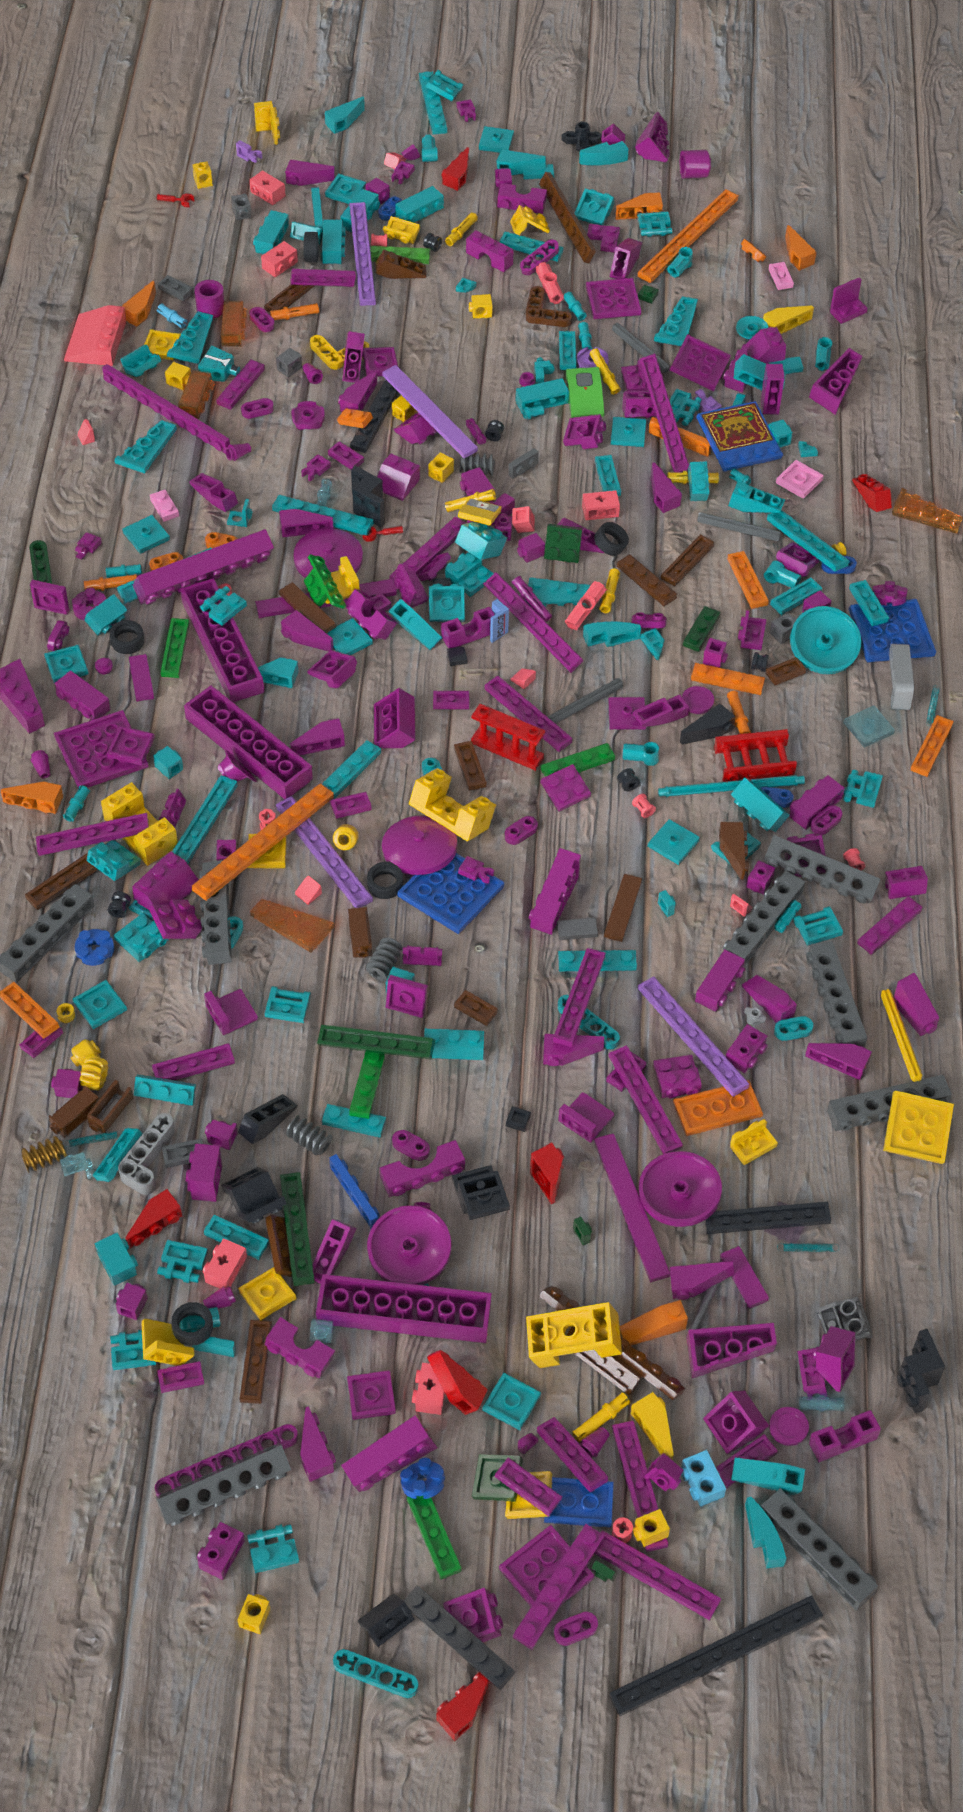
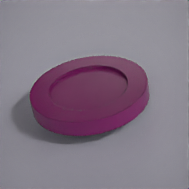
M693 686L686 689L682 694L683 700L689 707V712L693 714L707 713L714 705V696L705 687Z
M783 1407L775 1411L771 1416L769 1430L772 1437L780 1444L795 1446L803 1442L807 1437L809 1423L806 1416L800 1410L793 1407Z

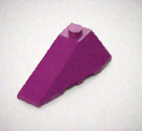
M659 112L655 113L637 140L635 149L644 159L666 162L670 155V150L667 149L669 141L666 138L668 127L667 122Z

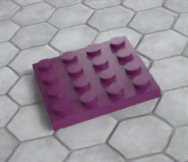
M123 710L54 733V738L78 789L80 785L89 788L149 767L146 758L141 766L107 757V751L119 726L131 728Z

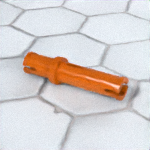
M317 303L292 308L284 307L280 310L270 311V316L274 320H289L292 317L318 314L319 307Z
M134 574L104 579L99 577L96 580L83 581L84 589L94 588L95 590L105 591V589L116 588L133 581L137 576Z
M735 690L728 692L727 698L735 715L734 724L738 727L739 734L751 733L748 726L749 721L744 714L738 692Z

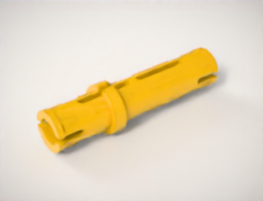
M471 212L459 226L452 229L451 234L445 238V243L448 246H453L478 220V216Z
M593 349L589 355L596 367H599L603 382L607 384L612 395L619 393L621 388L616 382L614 373L608 368L599 349Z
M687 471L667 473V478H670L672 483H682L683 485L689 483ZM718 472L708 473L709 483L718 484Z
M494 489L481 493L475 492L474 495L445 502V505H448L445 508L448 513L459 510L469 498L483 502L496 500V493Z
M615 568L609 571L605 586L607 590L601 597L602 602L599 610L602 613H609L612 602L615 601V591L620 576L619 570Z
M621 1392L610 1403L603 1404L601 1410L571 1432L575 1436V1440L580 1443L582 1439L592 1434L609 1419L616 1418V1414L630 1404L629 1399L626 1401L628 1397Z

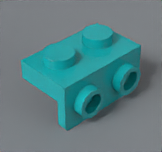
M144 344L122 357L120 361L126 374L139 377L144 374V371L155 368L156 364L161 362V358L159 355L152 354L148 345Z

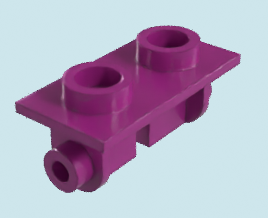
M176 789L175 793L168 795L164 806L167 810H163L159 817V820L165 817L174 828H176L187 801L179 789Z
M407 945V947H403V964L441 966L443 949Z

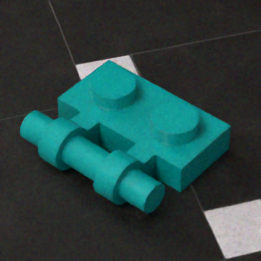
M669 212L639 213L637 215L639 228L643 229L640 230L641 236L652 237V235L666 236V234H672V227L666 228L671 225Z
M676 389L669 400L676 422H678L679 418H683L682 425L688 426L689 422H692L694 419V413L699 410L702 399L696 397L695 400H691V393ZM686 406L690 407L688 412L684 411Z
M227 586L222 589L219 588L214 596L208 597L200 606L203 612L207 609L211 610L209 617L221 626L247 606V601L233 592L230 596L226 595L230 592ZM219 600L222 601V602H221L220 604H218V605L215 604V603H216L217 601H219Z
M852 770L847 779L848 785L844 789L843 800L850 802L852 797H857L856 804L874 808L883 775L865 771L864 776H860L857 770ZM855 785H861L860 789L855 788Z
M167 1240L161 1261L168 1263L167 1268L159 1266L157 1274L165 1276L166 1279L177 1278L185 1283H199L200 1275L194 1274L193 1271L194 1269L203 1270L208 1248ZM175 1266H183L186 1269L185 1271L175 1270Z
M142 1330L128 1334L119 1332V1335L110 1336L111 1344L119 1343V1346L111 1347L113 1371L156 1365L155 1361L143 1359ZM139 1341V1344L127 1345V1342Z
M282 1524L276 1525L275 1528L265 1531L259 1529L255 1530L256 1533L247 1535L249 1544L258 1542L259 1546L250 1549L255 1573L299 1563L295 1540L285 1541L284 1535L293 1533L291 1524L282 1526ZM278 1538L277 1543L265 1545L264 1540Z

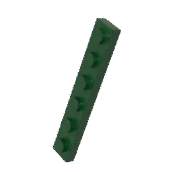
M321 1024L317 1044L327 1047L431 1060L435 1040L427 1037Z
M300 1172L280 1174L282 1196H284L287 1203L284 1205L293 1285L315 1284Z

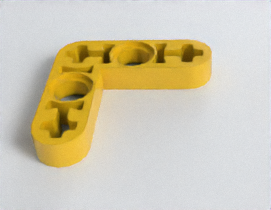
M314 335L310 338L311 349L330 369L338 370L344 366L345 348L336 351L321 335ZM364 341L363 348H369V343ZM323 351H329L330 353L324 354V353H322V352H323Z

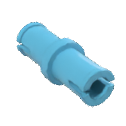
M164 304L158 306L157 313L167 318V321L173 322L181 329L186 327L187 319L178 315L177 311L171 310Z

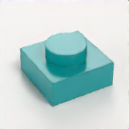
M666 890L659 892L658 905L667 917L674 915L676 906L674 897L669 895Z

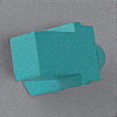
M538 357L534 361L536 384L543 383L544 375L552 374L555 371V367L550 360L544 361L542 357Z

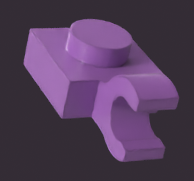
M241 140L236 143L237 156L248 162L251 160L254 163L257 162V157L262 159L261 151H253L250 145Z
M699 389L695 392L696 397L702 399L699 408L702 412L721 409L722 406L711 396L706 398L703 390Z

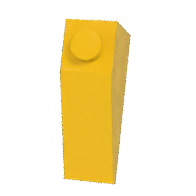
M810 305L776 308L765 313L763 320L767 322L768 327H777L780 334L812 320L814 307Z
M652 1392L632 1404L630 1414L660 1455L665 1453L673 1460L674 1453L666 1405L661 1397H657Z

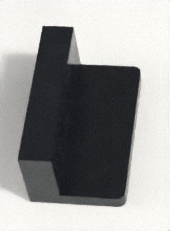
M392 1594L361 1617L358 1623L367 1630L373 1643L380 1647L415 1619L405 1601Z

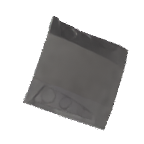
M858 1297L836 1301L816 1309L825 1334L833 1326L856 1332L855 1341L872 1338V1330Z

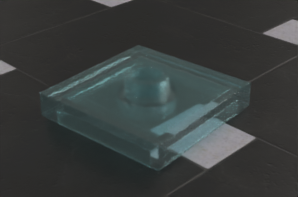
M875 705L844 719V724L864 748L893 735L895 729Z

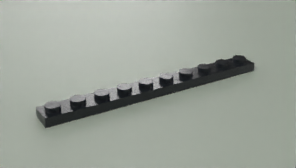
M811 1595L610 1692L609 1697L619 1716H622L822 1619L823 1614Z

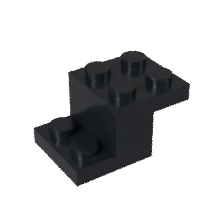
M354 466L351 469L353 513L373 519V524L381 528L385 524L383 480Z
M492 1165L452 1175V1181L463 1214L467 1213L469 1220L510 1210L499 1172L493 1171Z
M256 1167L221 1185L223 1191L230 1195L239 1217L249 1223H257L264 1219V1215L277 1213L282 1210V1206L287 1204L284 1196L278 1194L269 1172L260 1167Z
M928 1329L919 1331L912 1349L913 1355L904 1357L897 1375L899 1386L904 1388L906 1392L907 1404L913 1408L915 1413L924 1410L930 1395L928 1387L938 1385L945 1368Z

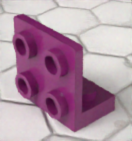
M860 277L834 288L830 313L841 324L867 313L868 308L858 299L862 281Z
M402 563L398 564L393 582L396 589L400 590L402 600L411 608L428 602L429 598L414 569L406 572Z
M241 989L220 998L218 996L215 997L212 991L204 993L205 1006L223 1036L258 1020L257 1014Z
M582 1092L570 1106L563 1104L559 1108L558 1121L591 1143L614 1117V1112Z

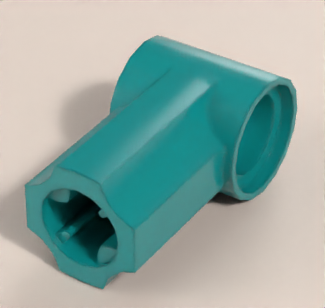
M430 134L425 135L422 138V162L438 161V151L435 145V137H432Z
M682 247L679 250V255L667 268L670 276L674 278L679 277L685 269L692 266L693 250L689 247Z
M822 337L818 340L815 367L819 371H825L830 366L833 343L828 337Z
M773 561L765 571L764 578L771 584L779 582L793 588L799 584L801 575L785 569V566L780 561Z
M647 742L644 745L624 743L623 760L643 761L648 766H654L659 762V746L655 742Z
M218 1307L210 1308L213 1328L221 1327ZM197 1315L185 1317L180 1322L181 1330L188 1333L199 1331L205 1326V1320Z

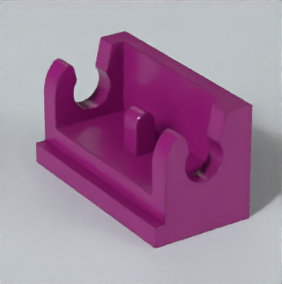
M922 866L885 872V889L889 888V899L926 894L928 877Z
M815 1348L797 1351L804 1393H807L808 1398H813L815 1393H819L821 1397H828L825 1378L816 1369V1359L813 1358Z

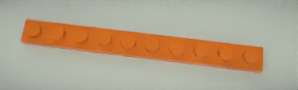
M725 189L638 271V277L649 283L653 282L679 255V250L682 247H689L738 201L739 195Z
M321 783L318 784L194 883L192 891L207 901L332 800L334 793Z

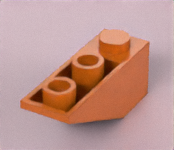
M660 192L644 193L617 205L615 219H636L639 213L662 212L663 204Z
M787 225L785 240L790 262L799 271L814 265L816 258L815 249L790 225Z
M154 281L150 282L122 305V307H125L126 321L136 327L144 322L150 313L156 296Z
M44 781L1 789L3 802L9 805L23 806L27 809L41 810L45 813L56 814L64 797L61 785Z

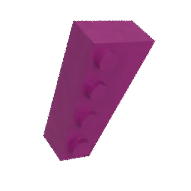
M848 348L813 384L809 398L836 415L863 356Z
M19 658L0 668V699L29 734L45 726L42 710L21 659Z
M559 848L548 877L543 884L541 894L537 896L536 906L529 913L528 919L531 920L530 928L552 935L557 921H559L579 879L580 854Z
M774 1323L688 1330L686 1340L691 1378L693 1379L773 1352L777 1345Z
M414 1415L341 1466L353 1486L359 1492L367 1491L375 1483L438 1447L424 1425Z

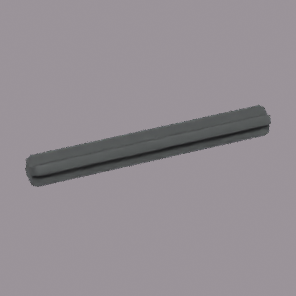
M613 324L612 330L641 355L646 357L656 354L621 324ZM656 354L660 370L666 373L670 370V365Z
M702 512L698 514L697 518L699 523L773 541H779L781 536L780 531Z
M616 678L550 714L548 718L556 724L622 688L623 681L620 678Z

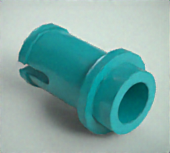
M543 406L525 407V409H522L523 418L530 420L531 417L544 415Z
M733 469L730 472V479L750 485L751 478L748 474L744 475L737 469Z

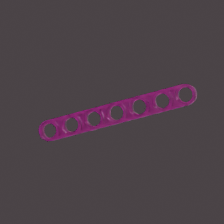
M290 1424L280 1426L165 1476L155 1484L156 1496L161 1495L159 1488L164 1484L170 1485L171 1490L181 1486L182 1484L179 1481L184 1475H189L192 1481L202 1477L203 1475H201L200 1470L205 1466L211 1467L213 1471L224 1467L221 1465V1461L226 1457L231 1458L233 1463L243 1459L244 1457H242L241 1452L244 1449H252L254 1453L263 1450L264 1448L261 1445L265 1440H272L274 1445L279 1443L283 1449H287L296 1444L298 1440L297 1429ZM285 1431H291L294 1433V1437L291 1440H284L282 1434Z

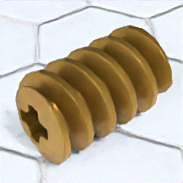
M53 1136V1143L46 1139L45 1146L38 1142L37 1149L30 1145L29 1152L22 1148V1158L28 1173L29 1167L37 1171V1164L45 1168V1161L53 1165V1158L61 1162V1155L68 1159L63 1143L57 1136Z

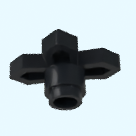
M581 121L577 123L575 132L566 131L562 134L561 140L566 144H576V150L580 152L582 149L589 148V144L597 145L602 142V134L597 131L590 132L589 124Z

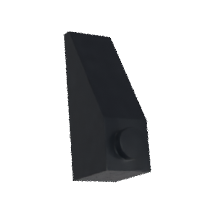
M718 704L681 731L680 743L683 745L708 740L731 732L735 726V715L722 704Z
M282 1094L244 1114L238 1133L251 1144H254L270 1134L298 1105Z

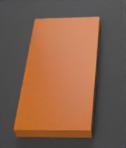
M747 1080L749 1088L734 1097L723 1086L673 1099V1104L685 1135L690 1136L762 1117L763 1112L750 1081Z

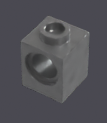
M247 194L231 196L232 210L236 221L252 218L251 205Z
M289 348L276 357L277 370L289 378L302 368V355Z
M786 613L772 621L770 634L780 644L790 640L791 629L796 618Z

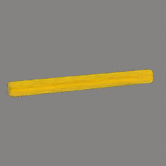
M889 989L882 990L881 998L911 1080L913 1082L921 1081L922 1072L893 994Z

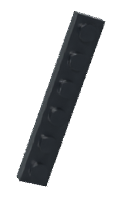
M386 379L368 410L373 418L365 428L357 430L350 443L352 450L363 453L367 452L392 402L398 394V391Z
M828 1201L715 1211L705 1220L707 1234L823 1225L831 1224V1215Z
M418 1585L404 1599L409 1610L500 1691L516 1672Z

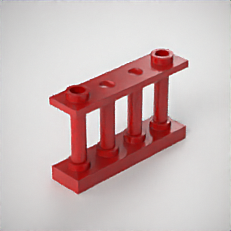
M480 703L471 716L472 719L480 722L479 728L471 738L473 745L536 771L544 759V753L537 751L536 746L546 731ZM487 725L496 728V733L487 730ZM503 732L513 735L512 740L504 737ZM520 739L529 742V747L520 744Z
M788 729L716 737L714 745L715 754L723 753L727 767L723 770L722 782L741 781L744 778L752 780L795 775L797 762L788 761L784 748L788 743ZM776 747L781 762L770 763L766 748ZM759 749L763 764L752 765L748 750ZM741 751L745 766L734 767L730 752Z

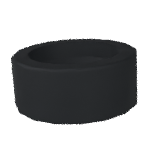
M305 232L304 260L305 262L317 263L319 257L318 232Z
M613 522L603 523L594 535L598 548L610 556L621 554L629 543L626 531ZM605 533L614 537L618 544L612 543Z
M132 620L117 622L110 630L111 645L118 653L132 654L137 652L144 645V632L141 625ZM126 632L137 635L134 640L129 642L117 639L119 635Z
M381 862L372 866L367 874L369 892L380 899H390L397 896L398 891L403 887V873L401 869L391 862ZM389 874L396 878V883L392 886L381 887L374 883V879L379 875Z
M188 1302L178 1307L172 1315L171 1325L173 1334L182 1344L188 1346L204 1343L213 1332L211 1312L203 1304ZM197 1315L205 1320V1326L199 1331L188 1333L181 1330L180 1322L185 1317Z

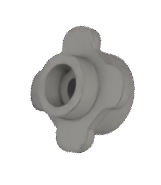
M763 1007L745 1008L744 1013L747 1015L748 1024L759 1025L766 1021V1017L763 1015Z

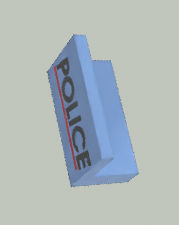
M498 599L492 602V611L495 614L491 617L490 641L492 643L508 633L509 608Z

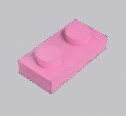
M785 262L769 264V271L777 289L793 288L794 282Z
M165 489L150 494V500L163 522L179 517V511Z

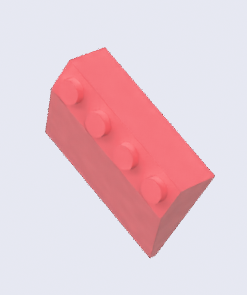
M107 305L79 314L64 360L113 366L126 324L125 307Z

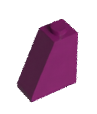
M627 238L616 246L610 272L611 278L624 279L628 277L640 256L641 241Z
M912 973L899 980L894 994L898 1010L920 1037L926 1033H933L937 1029L939 1016L917 975Z

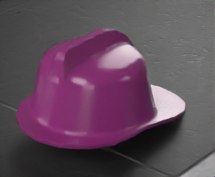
M225 750L226 757L218 765L220 773L237 782L246 777L257 782L254 775L242 766L231 752Z

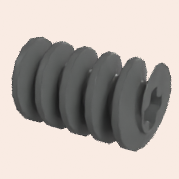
M479 453L475 457H473V454L466 458L461 456L459 472H461L462 468L464 472H467L469 469L472 470L480 467L485 475L489 471L491 476L494 475L495 459H493L492 454H490L488 459L486 453L483 454L482 458H480Z
M382 938L369 963H367V972L376 980L386 981L392 967H394V963L400 957V951L403 950L402 945L393 938Z
M297 1115L287 1128V1137L293 1138V1141L296 1143L299 1142V1145L306 1147L308 1151H312V1154L315 1156L323 1154L328 1149L333 1136L328 1135L325 1138L326 1131L324 1130L318 1134L320 1127L316 1126L312 1130L314 1123L309 1122L306 1125L307 1119L304 1117L299 1121L300 1116Z

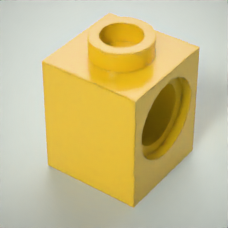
M208 161L192 164L194 181L197 188L213 186L212 173Z
M491 294L471 295L469 312H472L473 319L492 317Z
M173 362L165 371L166 384L184 390L192 382L191 369L189 367Z
M402 395L392 402V415L403 422L418 412Z
M441 452L428 464V476L441 483L454 471V459Z
M661 1509L636 1518L633 1528L636 1540H641L643 1547L667 1538L670 1531ZM653 1526L655 1531L648 1532L644 1527Z
M259 1594L254 1596L247 1595L237 1619L240 1628L261 1634L270 1612V1603L267 1601V1598ZM257 1608L261 1610L256 1616L249 1614L252 1609Z

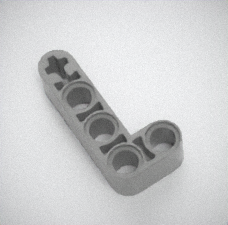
M890 644L889 660L893 687L891 709L910 710L914 692L909 644Z
M167 1113L159 1114L119 1164L118 1169L121 1181L141 1194H151L156 1188L154 1174L148 1167L161 1152L162 1146H165L175 1133L171 1115Z

